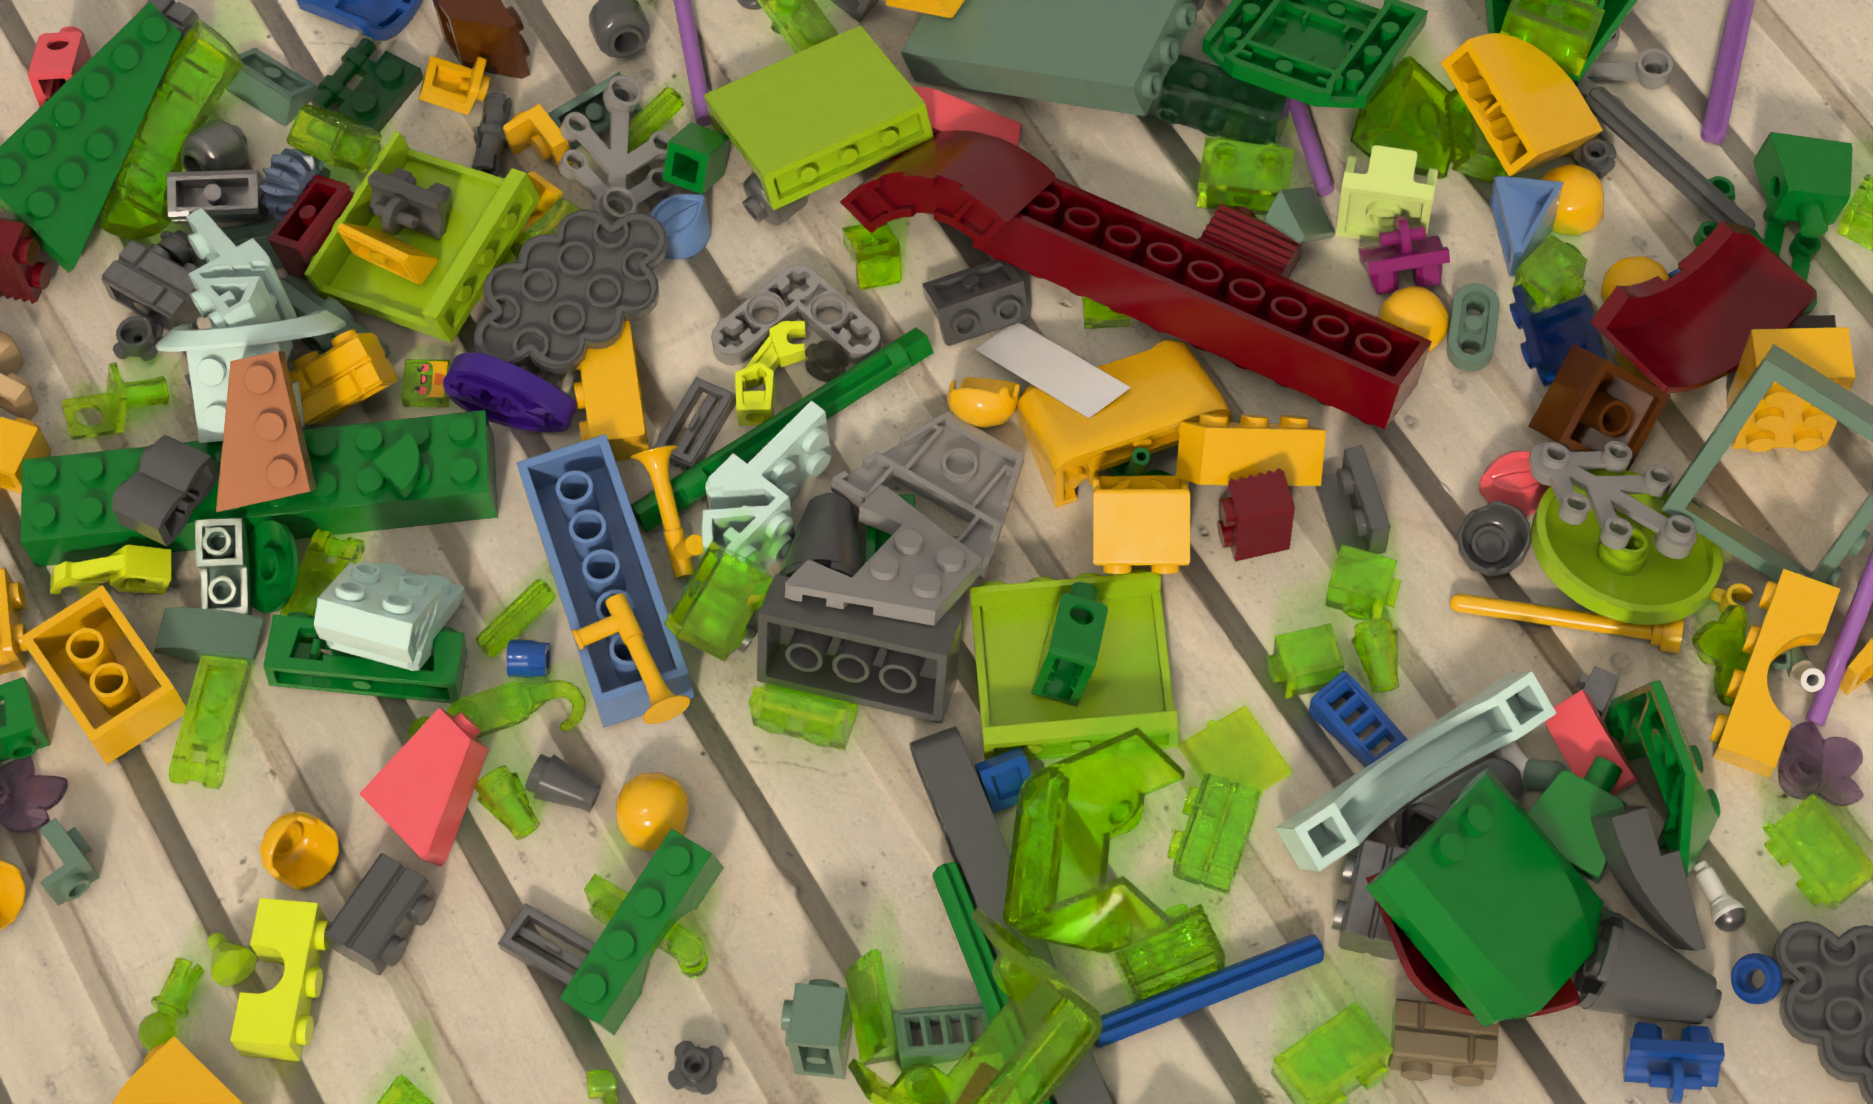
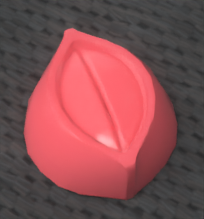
M1523 450L1509 451L1490 462L1479 483V492L1489 504L1493 501H1503L1519 508L1524 516L1536 512L1544 493L1550 486L1538 482L1531 475L1528 460L1530 452Z

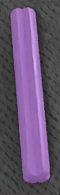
M1754 0L1730 1L1700 135L1704 142H1712L1716 145L1724 142L1754 8Z

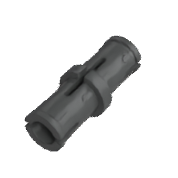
M492 92L485 95L482 120L474 133L476 152L472 169L497 177L500 174L503 149L508 146L503 126L508 123L512 107L511 98L506 99L505 94Z

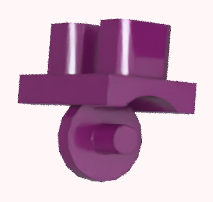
M1405 216L1394 217L1393 231L1379 233L1380 245L1358 248L1359 262L1368 273L1373 290L1379 295L1399 290L1398 271L1412 269L1413 281L1417 286L1440 285L1442 264L1450 262L1448 247H1443L1440 237L1438 235L1426 237L1424 226L1409 228Z

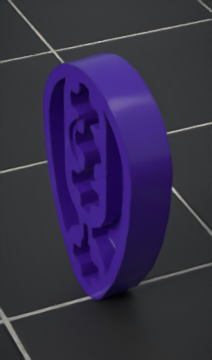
M468 352L457 355L453 359L443 380L445 392L460 408L467 412L485 410L490 422L503 426L536 432H564L568 430L577 410L576 403L552 384L514 364L482 353Z

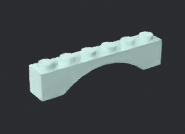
M1532 671L1508 673L1276 826L1275 829L1300 870L1321 871L1359 846L1386 819L1424 791L1470 763L1521 738L1557 713Z

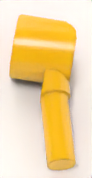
M1735 583L1727 591L1715 587L1709 598L1718 602L1719 610L1725 617L1733 619L1740 617L1746 611V608L1736 604L1732 597L1741 602H1748L1753 597V592L1747 585Z

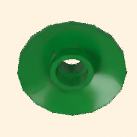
M271 519L260 522L252 530L247 540L252 606L262 613L278 612L288 603L295 589L299 573L298 550L293 534L286 524Z

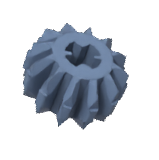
M285 148L281 155H272L270 168H263L265 178L258 185V187L264 190L260 198V204L266 207L268 215L273 216L275 220L283 221L282 216L288 214L287 209L293 208L292 203L298 201L297 196L302 195V190L308 188L307 183L313 181L312 177L320 175L329 178L331 170L324 167V159L317 157L316 154L296 148Z

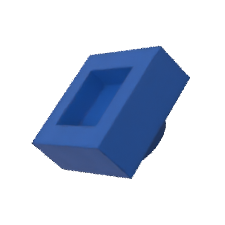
M1020 747L974 764L993 814L1038 796L1026 756Z

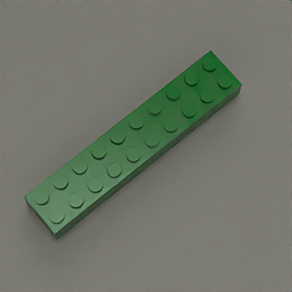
M485 410L304 429L303 433L317 490L216 512L219 486L218 476L207 497L200 505L193 509L184 529L168 546L121 525L111 508L115 490L122 482L127 481L133 474L139 471L140 458L148 446L22 460L20 542L34 565L42 567L58 565L65 561L76 563L108 557L125 545L171 549V553L195 550V520L243 518L248 540L252 530L260 522L271 519L286 524L294 539L498 518L494 435ZM409 432L419 448L421 467L416 487L404 498L375 469L373 460ZM199 441L183 442L212 456L220 475L223 441L199 443Z

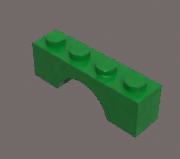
M671 828L561 994L560 999L581 1015L615 1035L642 994L645 972L659 944L680 918L699 907L724 869L723 865L711 852Z

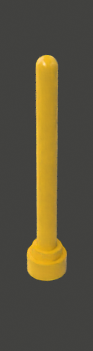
M1461 593L1454 594L1449 601L1451 609L1459 613L1650 640V645L1659 646V651L1679 654L1684 619L1666 624L1641 625L1614 620L1594 612Z

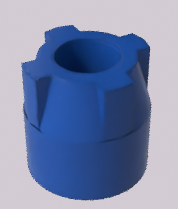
M510 639L506 656L508 677L533 678L549 675L551 669L550 643Z

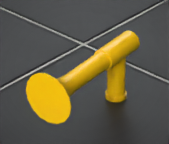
M670 445L632 455L630 459H635L642 463L650 475L665 532L663 534L674 579H679L695 574L691 557L702 554L704 549L702 537L693 534L686 538L684 528L681 526L669 474L670 456L678 446Z
M616 594L606 600L605 604L610 616L581 629L571 631L579 650H583L585 646L619 632L623 643L627 645L649 696L650 707L643 715V721L646 724H658L671 720L685 711L690 705V698L688 696L675 695L662 679L625 594Z

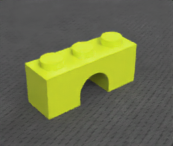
M259 898L250 946L261 962L279 963L284 965L285 969L281 981L273 989L264 993L240 992L230 1041L241 1056L300 1061L303 1045L308 1046L310 1044L314 1027L313 1017L309 1015L313 997H319L323 984L322 968H319L322 950L327 951L330 947L324 933L331 925V921H328L318 903Z

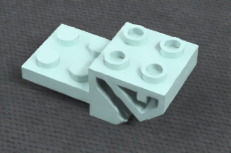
M202 208L186 216L194 232L188 236L189 242L201 260L205 258L207 264L188 275L196 289L195 292L190 294L191 299L202 317L209 318L212 326L208 329L253 325L297 317L269 256L253 238L236 247ZM291 340L283 341L286 360H288L294 346Z
M810 401L748 464L733 453L709 476L705 489L710 510H703L702 541L712 588L717 589L725 586L739 596L743 593L749 594L759 585L763 578V573L775 561L781 562L785 559L795 536L790 504L797 497L799 488L811 476L817 477L827 468L832 456L826 413L813 401Z
M349 563L318 597L314 627L319 638L326 640L327 646L330 649L406 670L418 671L431 656L433 639L462 604L465 587L452 584L449 579L443 576H422L408 572L403 566L395 563Z

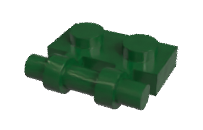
M363 38L355 48L350 47L341 57L343 63L332 76L326 75L318 85L319 92L311 100V103L322 112H325L332 102L340 105L335 112L338 123L374 140L421 83L423 74L421 68L388 51H385L376 63L369 58L375 52L376 46L369 39ZM356 74L363 77L354 90L346 87Z

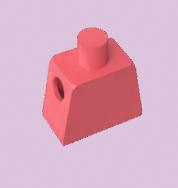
M64 27L58 33H43L38 37L28 71V78L39 107L51 98L92 58L85 34L76 27Z

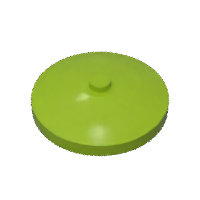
M1606 469L1586 470L1594 476L1642 475L1627 470L1621 473H1613ZM1573 485L1576 493H1580L1588 499L1584 490ZM1552 486L1544 493L1531 524L1533 550L1539 564L1550 580L1578 604L1614 620L1632 624L1658 625L1672 623L1692 615L1711 596L1722 571V549L1698 532H1696L1697 540L1690 554L1683 559H1672L1661 554L1655 547L1654 537L1656 532L1615 509L1617 517L1623 518L1631 524L1633 533L1625 548L1619 550L1611 549L1600 540L1601 529L1592 507L1582 524L1571 525L1564 522L1558 515L1559 503ZM1670 487L1668 493L1663 497H1654L1649 494H1627L1663 516L1671 517V515L1661 509L1673 488Z

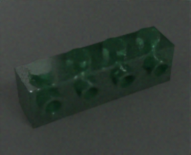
M1179 55L1177 61L1170 66L1162 82L1160 95L1153 100L1146 115L1156 117L1167 124H1180L1200 130L1208 136H1221L1238 141L1252 149H1265L1275 152L1289 118L1291 98L1233 78L1220 66Z

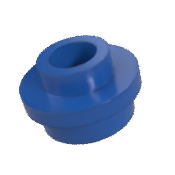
M1760 953L1747 954L1741 957L1732 969L1731 983L1733 990L1740 999L1747 1003L1758 1005L1768 1003L1778 995L1782 987L1781 969L1776 961L1767 955ZM1757 970H1761L1765 975V982L1762 987L1757 989L1753 985L1752 976Z

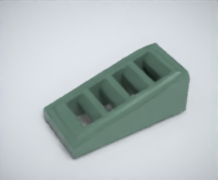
M982 1003L892 1011L902 1070L1001 1053ZM972 1019H981L984 1041H974L971 1026ZM961 1022L964 1042L954 1043L951 1023ZM941 1025L944 1044L934 1045L931 1026ZM921 1028L923 1046H913L911 1030Z

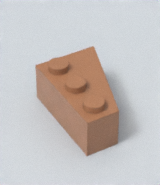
M275 351L230 361L216 512L317 490L285 352Z

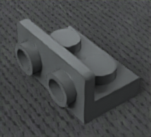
M995 259L922 283L925 299L939 321L942 338L947 346L1026 321L1030 318L1024 282L1014 266L1005 261Z
M1363 445L1345 449L1342 468L1337 469L1336 473L1322 476L1321 486H1315L1341 562L1386 553L1391 528Z

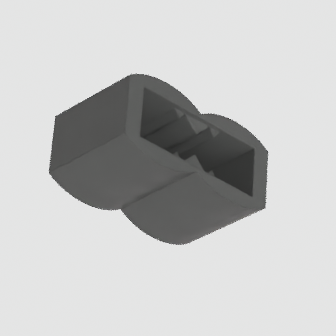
M163 435L155 444L148 446L144 450L140 458L139 471L117 487L113 495V505L111 508L121 525L168 546L184 529L193 509L200 505L207 497L219 476V470L212 456L170 436Z

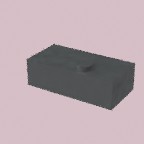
M775 574L758 612L757 681L937 723L943 722L957 684L962 616L946 612L935 626L876 616L873 615V607L849 603L844 609L827 607L826 599L803 595L802 602L793 601L785 598V582L790 577Z

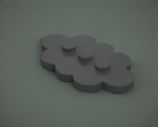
M577 210L566 215L559 223L555 235H536L528 239L521 247L518 262L504 263L497 266L486 276L483 285L485 305L490 313L476 327L474 333L476 353L490 355L518 367L525 365L531 360L534 365L544 372L566 374L576 369L584 361L588 348L604 349L614 345L622 336L625 321L639 320L649 315L657 305L659 284L653 269L664 260L667 252V236L661 222L648 214L629 213L611 223L599 212Z
M1809 921L1793 923L1782 931L1773 949V959L1781 969L1782 978L1790 985L1780 1005L1779 1013L1783 1026L1791 1036L1802 1043L1817 1045L1819 1060L1825 1071L1837 1080L1858 1082L1864 1100L1867 1104H1873V926L1862 925L1852 927L1840 937H1837L1831 930L1819 923Z

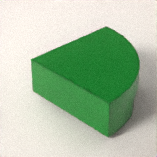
M409 432L373 460L375 469L404 498L416 487L421 467L419 448Z

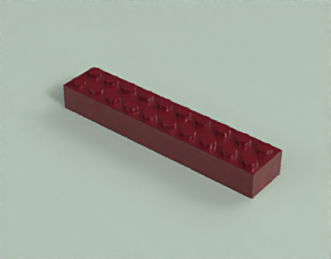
M1057 178L1023 208L983 249L975 241H973L972 245L973 248L987 253L993 259L1010 263L1028 271L1029 274L1036 278L1046 279L1064 287L1074 295L1091 299L1109 307L1115 313L1134 318L1149 325L1158 332L1170 334L1190 343L1196 349L1213 353L1231 361L1239 368L1249 369L1273 380L1282 387L1292 388L1316 399L1325 406L1337 408L1357 417L1365 424L1375 425L1384 430L1417 386L1432 341Z

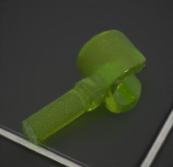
M607 1069L588 1071V1098H604L605 1104H619L617 1100L618 1081L612 1072Z

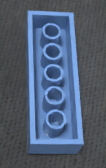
M606 434L516 462L571 631L581 629L610 616L605 604L606 600L616 594H625L644 634L643 638L667 687L675 695L688 696L690 699L695 698L685 661ZM619 632L585 646L583 650H579L577 646L603 728L644 715L650 707L649 696L627 645L623 643Z

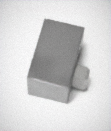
M1594 666L1590 676L1580 673L1576 686L1591 696L1601 717L1616 688L1619 676L1597 666Z

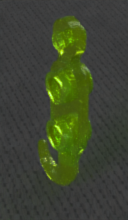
M553 680L544 683L510 682L461 698L452 703L447 712L456 716L461 711L482 730L477 738L526 721L546 702L557 698H566L572 703V714L560 724L561 731H568L583 719L586 711V702L581 690L571 682L563 680ZM429 716L420 717L413 721L408 731L410 739L430 718Z

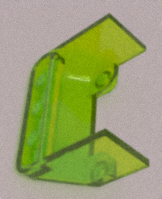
M1138 727L1034 772L1020 788L1003 911L1004 922L1019 936L1107 954L1172 928L1173 920L1127 878L1121 876L1106 883L1110 839L1130 832L1139 824L1145 795L1183 780L1185 776V771Z
M977 908L971 915L991 943L1001 951L993 964L992 974L995 983L1001 991L1011 997L948 1075L932 1064L917 1063L906 1068L891 1085L855 1058L849 1063L848 1067L866 1098L873 1104H1045L1099 1038L1102 1030V1018L1093 1004L1036 951Z

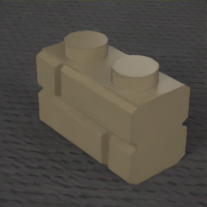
M1396 998L1392 1016L1389 1070L1401 1071L1403 1078L1415 1081L1429 1080L1432 1078V1074L1452 1076V1081L1459 1085L1483 1084V1079L1492 1080L1496 1070L1499 1022L1483 1027L1476 1017L1454 1012L1435 1002Z

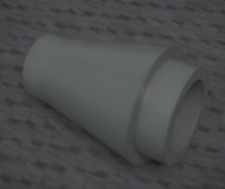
M543 754L539 755L525 785L526 790L535 793L534 799L580 808L589 813L594 807L602 787L586 778L555 754L551 758Z

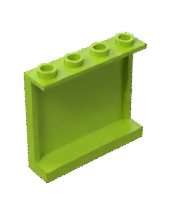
M861 25L703 95L714 130L717 132L724 130L760 179L766 201L773 211L934 138L925 102Z
M395 131L386 146L379 152L376 162L363 182L356 188L355 194L346 209L333 224L332 230L323 245L310 260L304 274L323 299L328 297L334 298L343 306L452 343L483 294L486 276L495 267L500 266L541 197L526 172L511 168L505 179L410 149L402 134ZM397 168L412 173L416 178V186L428 189L437 182L450 187L452 190V208L446 214V233L440 239L408 227H404L398 235H391L438 258L437 265L422 285H417L354 255L338 233L337 227L340 223L373 227L384 232L381 226L382 217L371 214L369 209L372 199V188L368 184V177L375 170L390 175Z
M1132 569L1130 573L1101 576L1097 573H1083L1071 579L1053 580L1050 577H1036L1024 583L1006 584L1002 581H988L980 586L970 587L985 760L1018 747L1024 752L1027 760L1178 748L1179 724L1177 710L1174 709L1160 591L1161 574L1148 572L1145 569ZM1085 582L1094 585L1099 590L1097 602L1104 603L1108 607V613L1096 666L1076 707L1031 694L1048 627L1060 596L1064 593H1070L1072 584Z

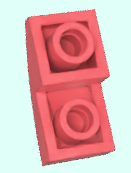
M1580 690L1553 707L1557 714L1546 720L1545 724L1575 775L1584 778L1595 757L1600 756L1623 770L1610 794L1615 795L1638 781L1619 741L1610 735L1589 694Z

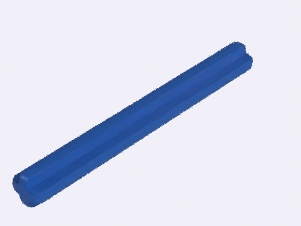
M1307 935L1090 1019L1088 1022L1089 1034L1096 1047H1104L1318 964L1324 959L1323 947L1316 935Z

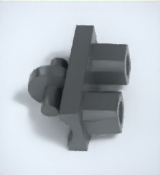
M397 168L390 175L375 170L368 177V184L372 188V199L369 206L370 213L382 217L381 226L385 233L398 235L404 227L436 239H440L446 233V214L452 208V190L450 187L436 182L428 189L416 186V178L411 172Z

